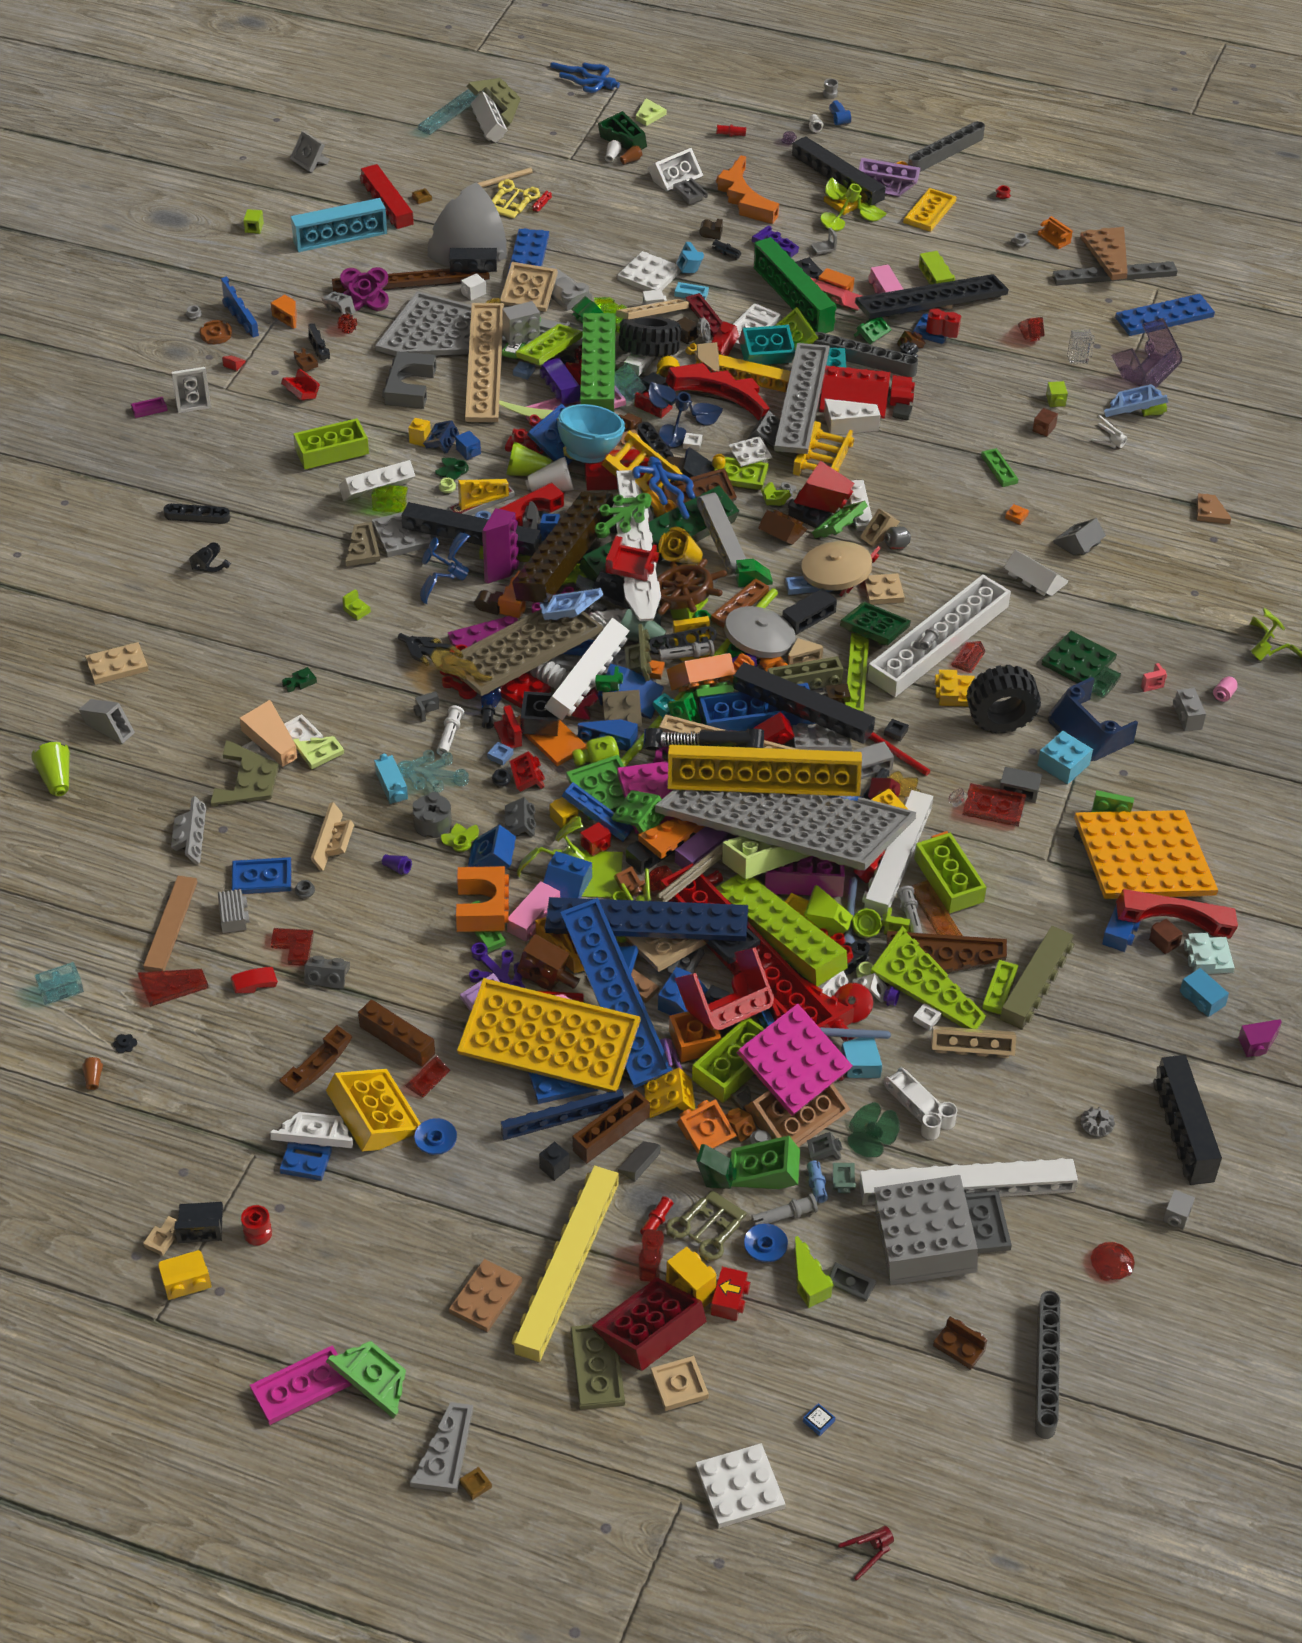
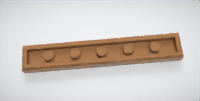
M177 876L145 960L144 970L164 973L198 883L197 878Z

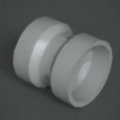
M831 78L824 81L825 89L823 96L827 99H834L838 93V81Z

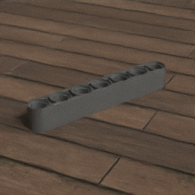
M980 121L973 122L910 154L908 166L919 167L920 172L982 141L985 124Z
M815 332L818 339L812 344L830 346V348H845L847 362L906 377H914L917 374L918 358L913 355L822 332Z
M1051 1290L1041 1294L1037 1315L1035 1432L1043 1439H1049L1055 1435L1059 1420L1060 1296Z

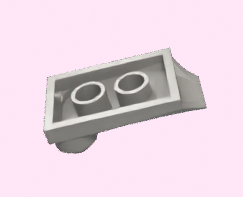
M553 265L550 266V267H548V268L557 269V268H556L555 266H553ZM557 269L558 274L551 294V298L568 311L584 296L592 300V294L589 292L588 285L577 283Z

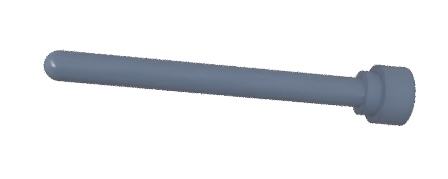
M855 877L850 878L847 902V911L853 916L857 890V879ZM852 920L848 931L844 934L845 944L843 945L849 946L855 942L852 936Z
M820 1028L826 1036L889 1039L891 1037L889 1031Z

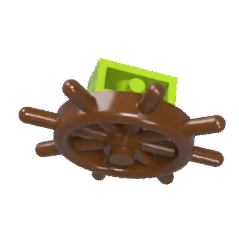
M705 558L697 565L685 564L677 566L676 562H670V569L657 577L661 592L659 602L661 607L658 609V614L662 616L670 609L672 619L694 618L696 611L701 610L708 602L709 595L722 596V590L713 588V580L725 577L727 575L726 570L710 574L704 568L708 563Z

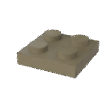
M639 689L602 692L604 721L621 719L636 723L638 727H642Z

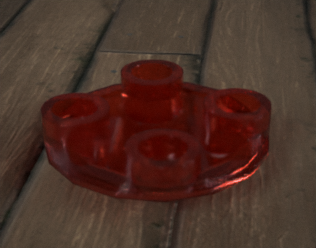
M1104 1242L1092 1251L1091 1263L1099 1274L1100 1279L1104 1281L1120 1280L1132 1274L1135 1264L1134 1257L1130 1250L1122 1244Z

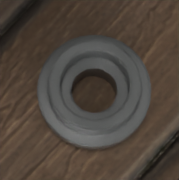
M301 880L295 887V893L300 898H309L315 892V887L309 880Z

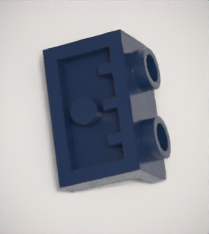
M452 420L436 423L423 444L426 449L438 448L440 446L444 454L448 453L455 442V436L459 435V431Z

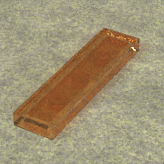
M928 880L911 885L915 891L913 894L915 900H917L918 905L937 934L963 936Z

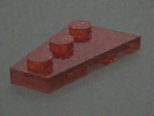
M202 969L138 973V978L150 1007L209 988Z

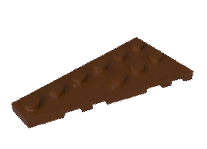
M887 931L886 948L898 933L897 931ZM907 932L912 939L919 943L921 949L928 953L946 973L996 963L999 960L1005 961L1007 958V939Z

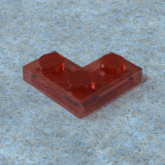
M274 928L271 948L289 949L288 965L305 966L310 958L314 932L313 930Z

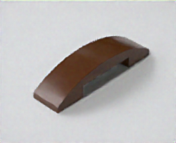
M336 1025L323 1038L324 1043L298 1068L293 1066L279 1082L294 1094L305 1089L335 1063L350 1043L352 1035Z

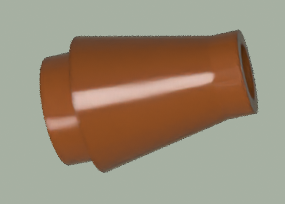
M632 146L620 156V161L623 165L640 160L643 154L639 146Z
M89 1057L82 1064L86 1088L96 1090L99 1088L103 1064L101 1059Z

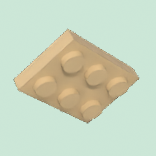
M139 642L85 656L95 685L149 671Z

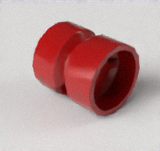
M260 1205L247 1207L241 1214L244 1238L251 1245H263L272 1236L269 1212L264 1206Z

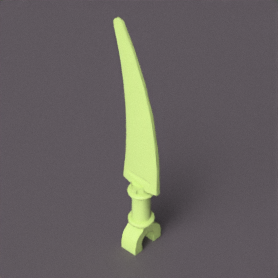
M499 400L501 406L528 417L535 414L541 420L553 411L519 406Z

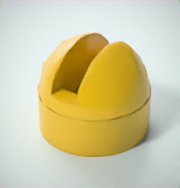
M716 454L712 459V466L717 469L725 467V457L722 454Z

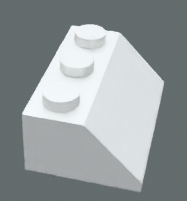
M692 148L658 161L648 167L653 181L666 192L673 189V184L683 180L689 181V178L695 180L703 176Z
M1014 550L1004 567L1009 571L1008 575L1015 579L1018 577L1022 578L1023 584L1030 588L1032 585L1037 588L1035 591L1043 596L1046 593L1051 596L1068 583L1067 579L1017 550Z

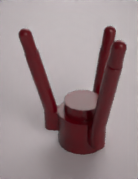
M884 1525L870 1533L838 1544V1547L842 1548L855 1543L860 1545L870 1541L874 1549H880L854 1576V1580H858L885 1553L891 1550L889 1545L894 1542V1537L887 1526Z

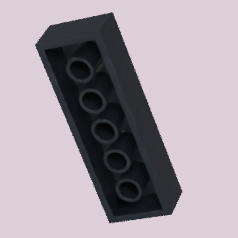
M1186 1055L1161 1057L1153 1085L1155 1091L1159 1093V1104L1161 1108H1164L1166 1124L1170 1125L1171 1139L1176 1143L1177 1157L1183 1164V1175L1188 1178L1190 1185L1213 1183L1216 1180L1222 1156Z

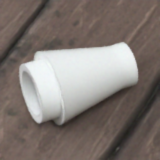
M813 114L809 118V129L817 133L822 130L823 122L817 115Z
M612 140L608 143L605 156L607 162H613L614 158L621 152L620 142Z

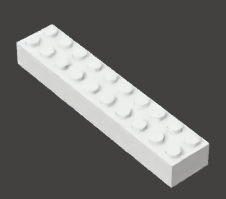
M981 575L869 663L867 680L890 695L898 696L1008 608L1011 591L987 576ZM929 628L937 629L939 632L938 639L932 643L929 650H923L919 643L925 636V631Z

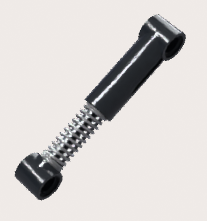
M646 728L644 729L643 748L653 751L662 750L663 747H668L669 745L764 748L765 731L753 728L746 731L701 730L697 734L696 732L694 734L692 732L691 734L689 732L687 734L686 732L684 734L682 732L681 734L679 732L677 734L676 732L674 734L671 732L670 734L669 732H663L662 729Z

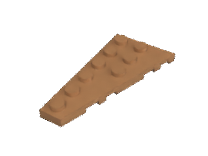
M1124 227L1101 228L1100 230L1090 229L1081 232L1080 238L1111 280L1126 279L1127 259Z

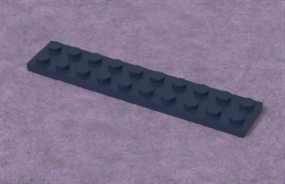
M549 897L545 933L569 934L560 912L593 899ZM599 899L614 936L746 941L748 905Z

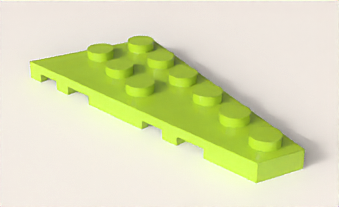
M902 926L871 968L870 973H875L886 983L920 1003H925L941 1012L942 1016L967 1029H979L986 1015L970 998H967L960 991L961 988L948 978V974L928 953L921 949L919 943L912 939L907 930Z

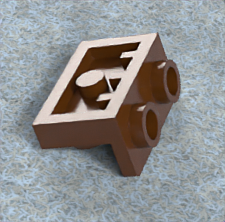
M949 1316L946 1326L934 1340L933 1347L971 1370L985 1352L988 1340L980 1332L973 1331L965 1326L962 1321Z

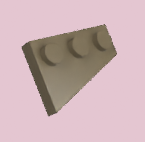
M372 523L354 524L348 556L345 561L346 566L379 562L380 554Z

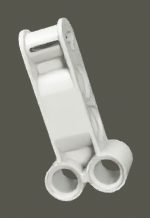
M899 1068L898 1072L883 1079L886 1089L922 1123L921 1135L925 1139H937L940 1134V1128L949 1130L955 1126L957 1107L951 1102L940 1103L904 1068Z

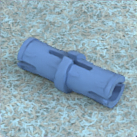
M810 1161L807 1164L810 1178L808 1183L812 1188L816 1202L823 1203L828 1199L825 1190L826 1180L822 1175L820 1162Z

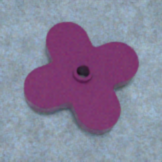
M375 267L367 273H361L355 268H347L342 271L340 275L341 284L347 289L343 294L351 296L355 311L359 310L363 305H367L374 311H382L388 307V294L382 290L388 283L386 270Z

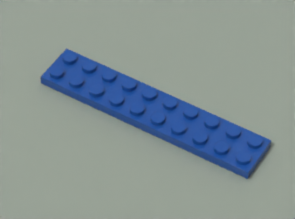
M596 898L561 911V917L599 1006L640 1016V1024L625 1066L633 1087L637 1088L647 1084L649 1081L656 1080L672 1071V1068L668 1066L664 1049L599 899Z

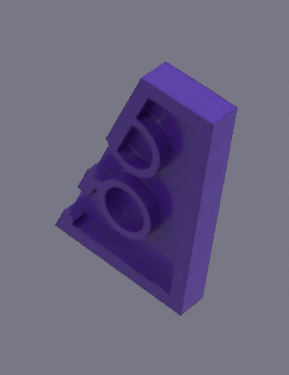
M769 225L752 236L753 243L771 237L790 257L799 252V246L787 238H782L781 233L772 231V227Z

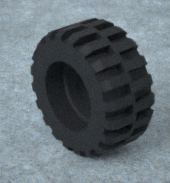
M651 315L629 320L623 318L620 322L618 344L623 351L640 356L662 357L675 355L680 349L681 326L675 320Z
M998 665L996 668L986 669V672H981L977 675V679H973L966 695L971 717L975 724L985 731L990 730L992 733H1006V731L1010 730L1013 732L1019 727L1023 728L1027 722L1030 723L1034 719V716L1037 715L1041 707V698L1035 678L1029 671L1022 669L1020 666ZM1011 697L1007 700L997 701L1001 698Z

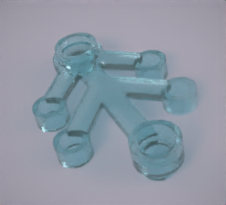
M426 750L422 757L413 761L404 760L397 765L402 777H409L414 783V787L418 790L425 788V779L418 777L416 773L422 774L426 778L434 792H442L444 790L443 781L437 780L434 776L454 779V783L458 786H465L469 782V774L464 769H458L456 772L438 769L453 763V755L451 753H444L440 760L433 762L435 759L434 752ZM426 762H433L425 767L420 766Z

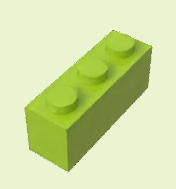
M938 251L920 254L918 267L929 285L955 281V276L950 272L948 265L945 264L943 257L940 256Z

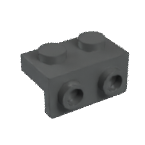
M525 797L505 805V829L513 835L526 831L532 837L535 836L536 823L534 821V814L536 810L534 805L529 803Z
M323 956L310 957L305 964L304 983L307 985L343 989L345 986V976L350 969V962L344 961L341 958L324 959Z

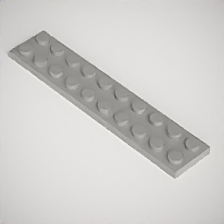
M797 343L774 451L808 454L830 346Z

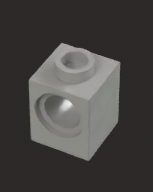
M1174 1190L1163 1221L1171 1226L1184 1229L1195 1197Z

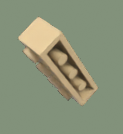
M932 1026L931 1049L935 1050L936 1053L945 1054L947 1051H956L955 1054L968 1055V1052L984 1057L989 1056V1054H997V1057L1009 1058V1055L1015 1056V1032Z

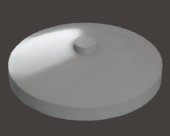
M746 606L734 609L728 614L724 624V631L730 642L740 650L757 657H781L791 651L795 642V631L791 624L779 614L765 608Z

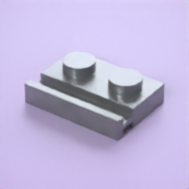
M689 178V181L683 180L673 184V190L688 204L700 201L703 197L708 198V192L692 178Z

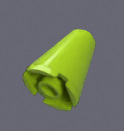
M514 442L506 475L529 476L551 464V459Z
M61 742L42 744L39 746V750L35 752L34 749L32 751V761L50 794L58 797L63 796L69 790V748L66 744L62 746Z

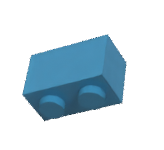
M1201 968L1185 977L1180 988L1182 995L1189 999L1207 1017L1225 1007L1229 993Z

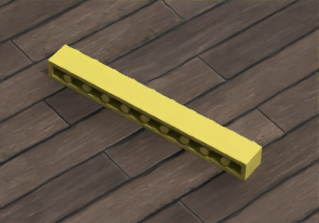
M595 1165L592 1172L587 1173L584 1182L585 1187L583 1190L580 1189L577 1196L578 1203L576 1207H572L570 1210V1220L562 1228L560 1242L557 1241L553 1249L554 1256L552 1259H548L545 1266L546 1273L544 1277H540L537 1284L538 1291L536 1295H532L530 1298L529 1311L523 1314L520 1322L521 1328L513 1336L512 1344L514 1345L515 1355L537 1362L541 1361L617 1190L619 1173Z

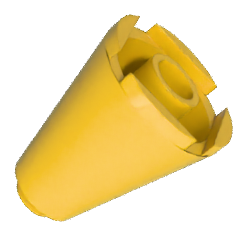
M672 527L669 529L670 531L661 536L658 548L665 560L686 564H697L701 561L703 552L686 530L680 527Z

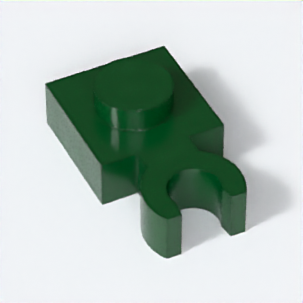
M308 667L292 673V678H284L282 680V686H286L288 693L294 691L296 687L304 689L317 683L315 675Z

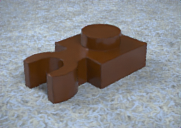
M301 348V353L293 351L297 365L304 372L318 367L317 360L311 353L306 354L304 348Z

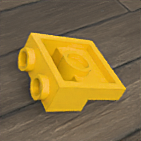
M939 669V673L935 674V685H938L935 690V698H939V706L969 707L966 695L968 687L975 676L957 675V670Z

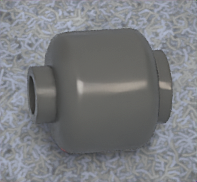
M902 526L890 527L884 534V542L890 549H904L911 540L910 532Z

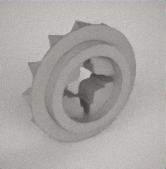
M705 318L699 319L697 323V335L702 344L708 343L711 336L710 325Z
M1100 1106L1097 1109L1091 1107L1088 1111H1084L1081 1117V1125L1087 1133L1093 1136H1106L1114 1129V1115H1110L1108 1110H1102ZM1097 1117H1099V1118H1100V1121H1101V1122L1099 1123V1126H1097V1123H1096V1118H1097Z

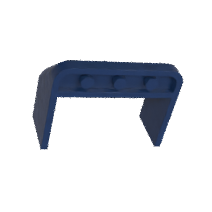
M1091 677L1066 690L1049 712L1048 721L1059 733L1064 731L1092 748L1091 761H1097L1133 744L1138 722L1135 720L1122 727L1112 720L1099 723L1081 705L1091 699L1094 678Z

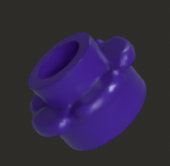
M894 987L886 989L883 1000L887 1002V1006H896L900 991Z

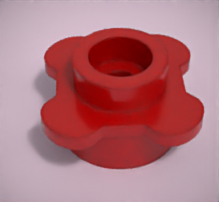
M1001 185L996 189L997 198L1006 199L1011 197L1009 194L1011 190L1008 186Z

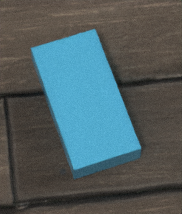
M678 282L674 296L686 298L687 296L700 293L706 300L709 287Z

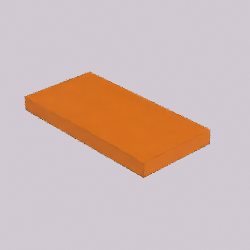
M519 715L518 717H516V719H517V721H518V723H519V726H520V718H521V715ZM559 720L558 736L524 734L556 766L572 759V752L575 749H586V744L561 720Z

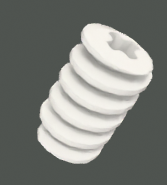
M548 661L530 670V673L533 677H537L540 681L557 690L570 671L566 672L565 668H561L558 664L555 665L553 661Z

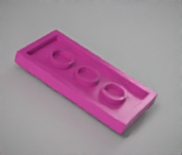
M333 1345L250 1384V1390L269 1425L352 1385L326 1363L331 1355H338Z

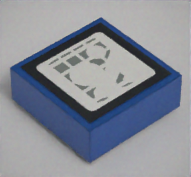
M819 1403L803 1417V1423L819 1436L835 1422V1417Z

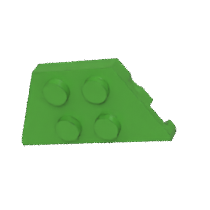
M372 1341L364 1343L358 1348H350L342 1354L331 1355L327 1359L326 1363L394 1419L399 1410L398 1404L402 1395V1383L405 1379L406 1369Z

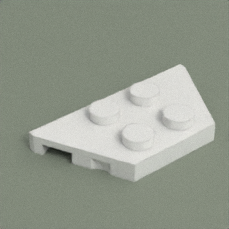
M298 1112L292 1119L282 1123V1128L279 1131L274 1129L271 1131V1140L345 1148H352L353 1139L348 1136V1129L343 1124L341 1116Z

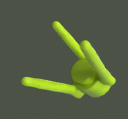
M645 869V885L642 887L643 895L637 896L636 901H651L648 869ZM622 883L621 887L628 900H633L625 884Z

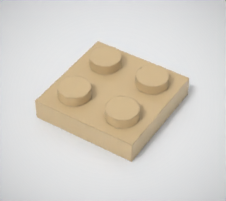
M898 573L869 575L863 581L869 604L904 603L905 597Z
M694 1356L651 1368V1375L665 1411L709 1399V1393Z

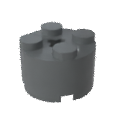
M431 792L413 802V822L416 832L424 837L431 835L433 838L441 837L442 834L449 832L452 824L451 804L438 792Z

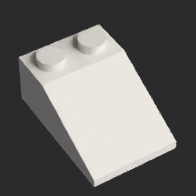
M205 367L172 372L178 413L211 408Z

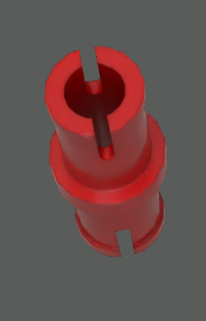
M717 124L716 134H725L731 137L732 135L746 136V127L733 126L732 124L730 126Z
M662 1196L656 1208L650 1211L648 1220L640 1230L644 1237L651 1239L659 1225L665 1222V1216L674 1204L670 1198Z

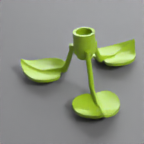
M832 177L825 187L826 195L833 200H847L838 216L831 212H825L821 215L820 220L828 229L832 228L834 231L842 230L845 226V221L840 219L848 202L853 203L857 200L860 215L868 221H878L885 217L887 213L874 205L861 203L862 196L860 192L862 189L858 184H851L847 189Z
M1263 608L1264 617H1268L1273 621V627L1270 630L1258 618L1254 616L1251 618L1250 625L1257 626L1265 632L1263 639L1250 651L1259 661L1267 654L1271 656L1273 653L1284 648H1289L1302 658V651L1293 644L1287 643L1272 651L1270 650L1272 646L1267 642V639L1270 636L1273 639L1275 638L1272 632L1277 625L1283 631L1285 627L1269 610Z
M574 816L555 836V840L559 842L564 838L568 846L562 853L584 859L585 855L567 837V834L583 827L579 816ZM536 847L521 861L517 870L518 877L520 878L521 871L537 854L546 852L554 855L555 852L543 847Z

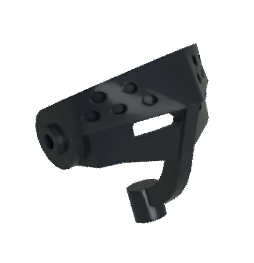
M216 542L201 548L189 558L192 570L216 572L224 567L228 569L231 563L225 559L221 565L210 567L211 562L221 550L220 545Z

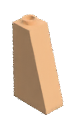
M270 700L240 717L241 731L279 765L284 767L297 759L296 744Z

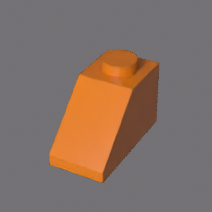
M284 294L271 302L272 316L295 329L297 322L296 301Z

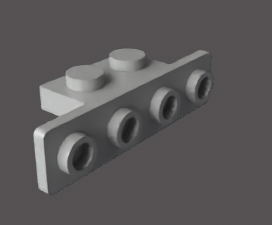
M194 796L191 798L190 811L174 818L171 847L175 851L186 847L185 855L197 865L200 863L206 806Z

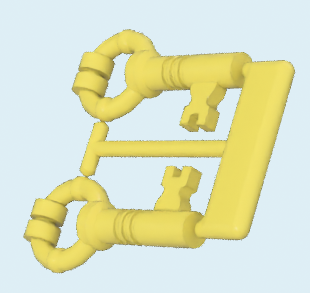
M506 179L498 183L497 188L499 191L492 201L499 215L514 219L529 202L540 197L539 188L531 187L524 191L514 188L513 181ZM503 184L508 185V186H510V188H509V189H506V188L503 187L502 185H503ZM512 190L516 191L507 203L506 200L500 199L506 193ZM522 192L523 201L520 204L512 202L516 195ZM528 192H531V193H534V194H536V195H535V196H531V195H529V194H527V193H528ZM511 202L510 208H515V211L506 209ZM496 203H497V204H500V205H503L504 207L502 208V207L496 206Z

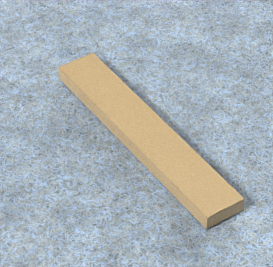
M674 299L620 309L616 311V317L629 320L689 308V302Z

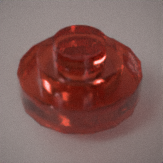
M667 865L656 867L650 871L649 883L651 891L660 890L661 880L672 874Z

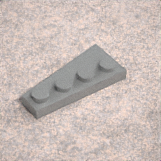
M450 1402L438 1426L436 1435L432 1438L415 1476L413 1475L410 1481V1487L457 1493L473 1414V1405Z

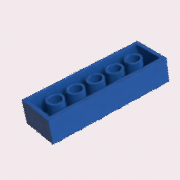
M808 683L798 684L802 687L810 689ZM742 692L703 696L699 699V714L702 724L723 730L746 731L747 729H753L779 712L790 721L791 727L799 723L815 724Z

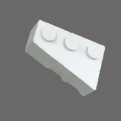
M825 399L824 417L830 434H848L849 430H853V433L879 431L880 412L876 404Z

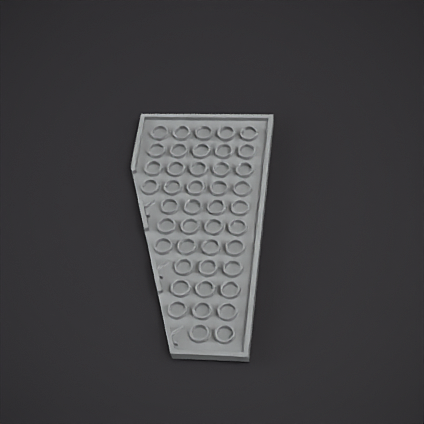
M674 789L655 805V812L664 816L675 817L682 821L696 823L699 826H707L717 831H725L732 835L761 841L767 845L779 846L785 850L797 851L803 855L815 856L821 860H829L839 865L854 867L857 870H866L916 819V812L865 798H858V801L842 798H827V795Z

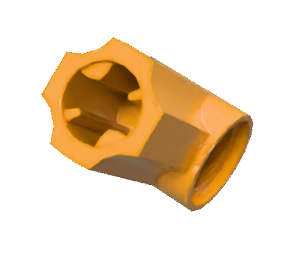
M650 487L645 490L644 493L651 495V506L654 508L656 517L676 508L672 500H667L668 503L662 505L657 494Z

